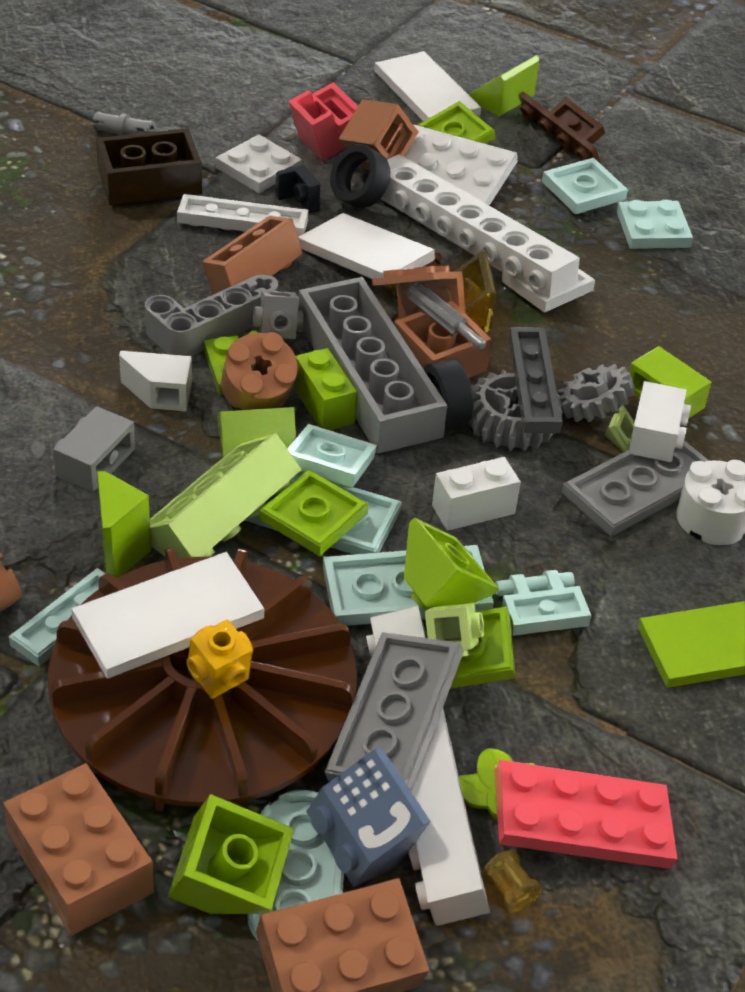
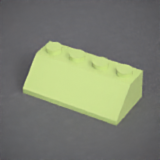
M277 433L240 443L150 518L151 547L164 556L165 549L174 547L178 558L211 557L215 553L212 548L219 541L225 542L239 533L241 530L239 524L247 517L251 519L259 515L260 509L266 505L265 501L273 494L277 496L293 483L291 479L302 469Z

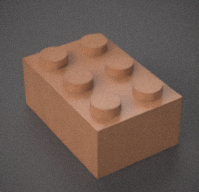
M87 763L3 802L8 835L70 936L154 893L153 861Z
M399 878L262 914L259 919L256 935L272 992H403L420 987L429 972V967Z

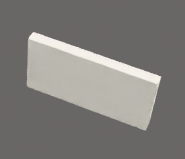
M425 52L375 63V72L422 121L427 120L458 101L463 103L478 117L480 116L481 107Z
M344 213L298 237L301 249L371 279L384 278L383 271L414 269L416 267H423L435 260L434 249Z
M227 552L71 608L75 624L107 679L190 647V638L205 626H215L228 619L234 628L238 629L264 619V607Z

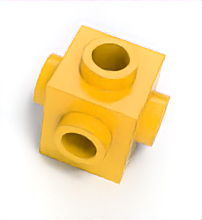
M226 619L215 626L208 625L201 628L190 638L187 667L192 677L201 684L210 698L213 699L248 680L253 647L247 635L242 631L238 632L230 621Z

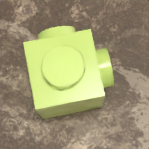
M475 603L434 606L425 611L427 637L461 643L464 651L462 657L467 656L468 650L479 644L478 638L484 636L482 613H476Z

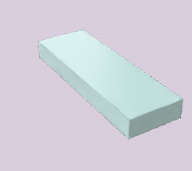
M97 568L12 633L9 636L10 646L37 666H41L51 658L59 624L70 618L72 615L71 608L81 605L99 589L98 579L105 573Z

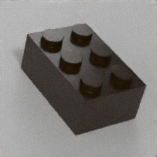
M189 128L96 138L98 172L109 205H127L142 201L154 202L160 199L182 198L183 194H202V161Z

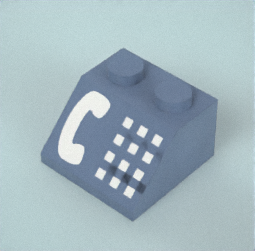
M382 747L372 750L323 786L306 811L314 830L322 836L334 855L336 865L346 874L353 887L396 869L431 822Z

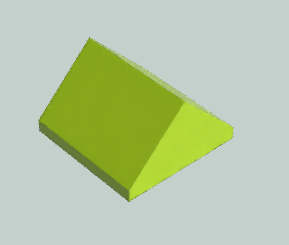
M536 55L499 75L468 95L481 108L499 117L521 104L518 96L521 92H525L530 97L534 96L539 67L538 56Z
M294 407L221 411L217 414L222 458L240 443L277 433L286 448L296 439Z
M98 471L106 573H110L117 578L128 572L151 551L149 495L106 471Z

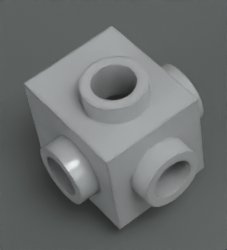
M261 290L260 306H254L253 327H258L260 333H277L283 338L285 343L287 339H296V331L302 330L303 309H298L299 297L294 292ZM282 315L279 320H275L277 316Z

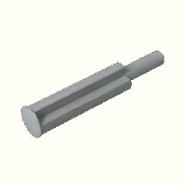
M416 282L409 288L407 292L408 299L453 336H456L458 333L461 334L479 350L486 346V341L465 325L468 320L422 282Z

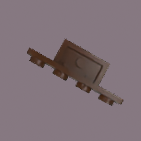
M521 92L518 95L522 104L520 110L529 121L535 120L545 134L554 135L560 145L566 150L572 149L580 161L595 158L601 164L597 149L592 144L605 134L602 124L568 98H565L552 110L548 111L525 92Z

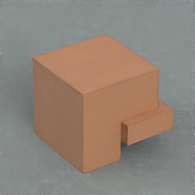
M362 99L339 140L346 148L356 144L365 145L389 159L398 154L405 157L419 131L398 104ZM369 160L360 164L363 168L370 169Z

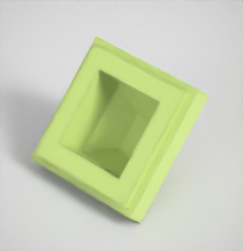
M619 405V411L614 413L604 436L625 452L630 448L635 422L623 405Z

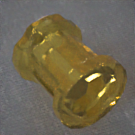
M513 849L494 856L485 865L482 874L488 882H494L505 897L503 904L509 912H518L528 907L539 897L542 887L536 879H530L519 864L520 856Z

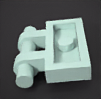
M557 570L544 571L541 576L524 577L523 574L510 575L508 580L495 581L499 588L496 595L498 597L503 596L502 607L507 606L509 610L512 636L585 627L590 624L591 613L580 586L574 587L575 581L572 572L558 573Z

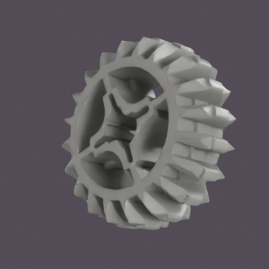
M503 369L500 375L489 372L487 378H479L477 384L472 385L473 413L468 426L472 427L473 435L482 436L483 443L494 442L496 449L500 446H506L510 452L514 447H519L525 452L528 446L538 449L541 443H549L550 438L556 435V433H524L514 373H507ZM557 394V396H558V401H559L560 412H561V417H562V409H561L562 404H561V402H560V395Z

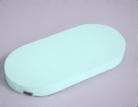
M309 790L289 791L280 795L279 800L275 801L271 806L269 803L260 814L294 828L275 900L270 912L341 894L343 891L344 872L336 865L334 855L322 836L314 830L310 817L306 812L318 792ZM247 914L249 928L258 941L256 930L262 914Z

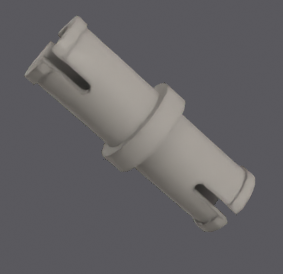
M97 111L94 114L93 120L103 121L104 123H92L95 131L114 133L117 136L149 133L151 131H145L144 129H156L154 121L134 119L130 115L123 113L117 116Z

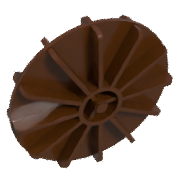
M174 547L165 549V561L134 569L117 578L110 573H105L98 579L99 589L82 604L210 557L178 558ZM238 549L235 559H232V561L264 607V619L236 629L238 632L242 631L247 635L253 647L248 680L213 699L210 698L201 684L189 672L187 667L189 647L107 679L71 615L67 621L59 624L56 631L57 639L51 653L48 669L50 706L55 723L63 739L74 754L84 764L87 763L97 780L104 779L124 791L155 801V811L162 813L166 812L169 804L201 807L210 794L247 809V801L274 793L299 779L303 781L311 779L315 775L316 766L331 752L337 743L356 697L357 669L348 627L341 624L326 604L311 592L312 581L306 576H300L293 580L270 568L247 562L248 551Z

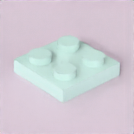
M595 158L543 171L542 182L574 214L626 200L628 189Z
M633 200L630 202H618L617 215L630 249L691 248L693 236L679 201Z
M308 424L287 449L302 469L298 474L302 475L309 469L337 486L353 488L374 459L377 445Z

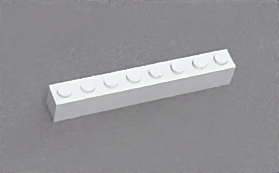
M418 606L371 617L373 634L366 636L371 658L382 632L427 638ZM442 709L412 789V794L431 822L409 850L414 871L421 869L423 881L415 883L421 910L430 909L436 926L490 913L446 718Z

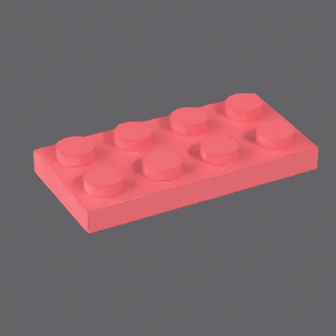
M499 760L495 768V785L500 845L672 869L678 860L667 785Z

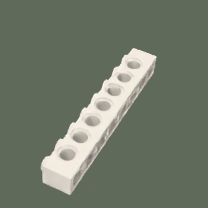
M398 154L387 159L390 166V182L381 200L498 270H505L509 276L518 278L529 285L532 290L538 291L548 298L577 284L580 257L402 155Z

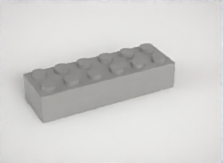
M358 277L299 290L298 309H303L302 330L314 350L329 348L356 389L355 418L370 443L377 445L376 453L379 454L443 438L447 404L364 278Z

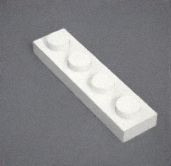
M183 194L177 211V223L189 224L191 226L215 227L222 230L247 231L270 215L293 219L297 236L299 237L305 233L309 210Z

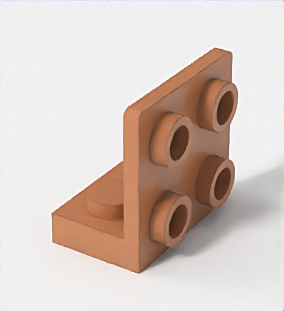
M449 265L416 267L406 270L383 271L384 278L372 279L373 286L396 285L399 318L423 311L407 297L409 288L416 282H422L445 302L452 300L463 312H466L462 271L450 272Z

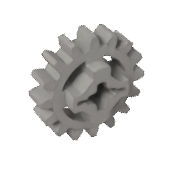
M613 364L609 368L600 365L597 370L592 371V369L587 368L578 374H574V380L563 382L564 388L557 391L560 395L562 413H564L567 419L573 417L574 421L578 422L586 418L588 422H591L595 416H600L603 419L613 412L617 413L619 405H628V397L634 396L633 388L635 386L630 372L627 373L625 367L618 369L617 365Z

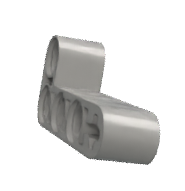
M256 275L185 308L169 296H151L145 302L146 334L169 355L193 356L204 351V340L235 336L252 328L254 306H260L261 290L278 291V281L270 275Z

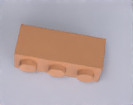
M269 215L202 261L214 295L256 275L265 274L272 276L279 270L291 266L292 261L301 256L303 252L293 219Z

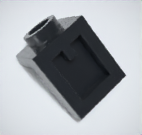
M304 164L276 172V197L279 200L294 197L306 210H309L308 213L319 211L320 183Z

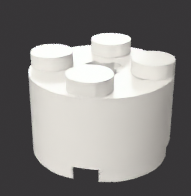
M713 460L705 462L695 461L691 464L685 477L677 507V520L684 531L690 534L692 530L702 536L700 541L712 545H729L742 539L743 534H745L744 462L740 460H730L729 462Z

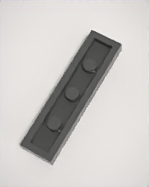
M510 327L509 344L524 433H560L562 417L545 328Z

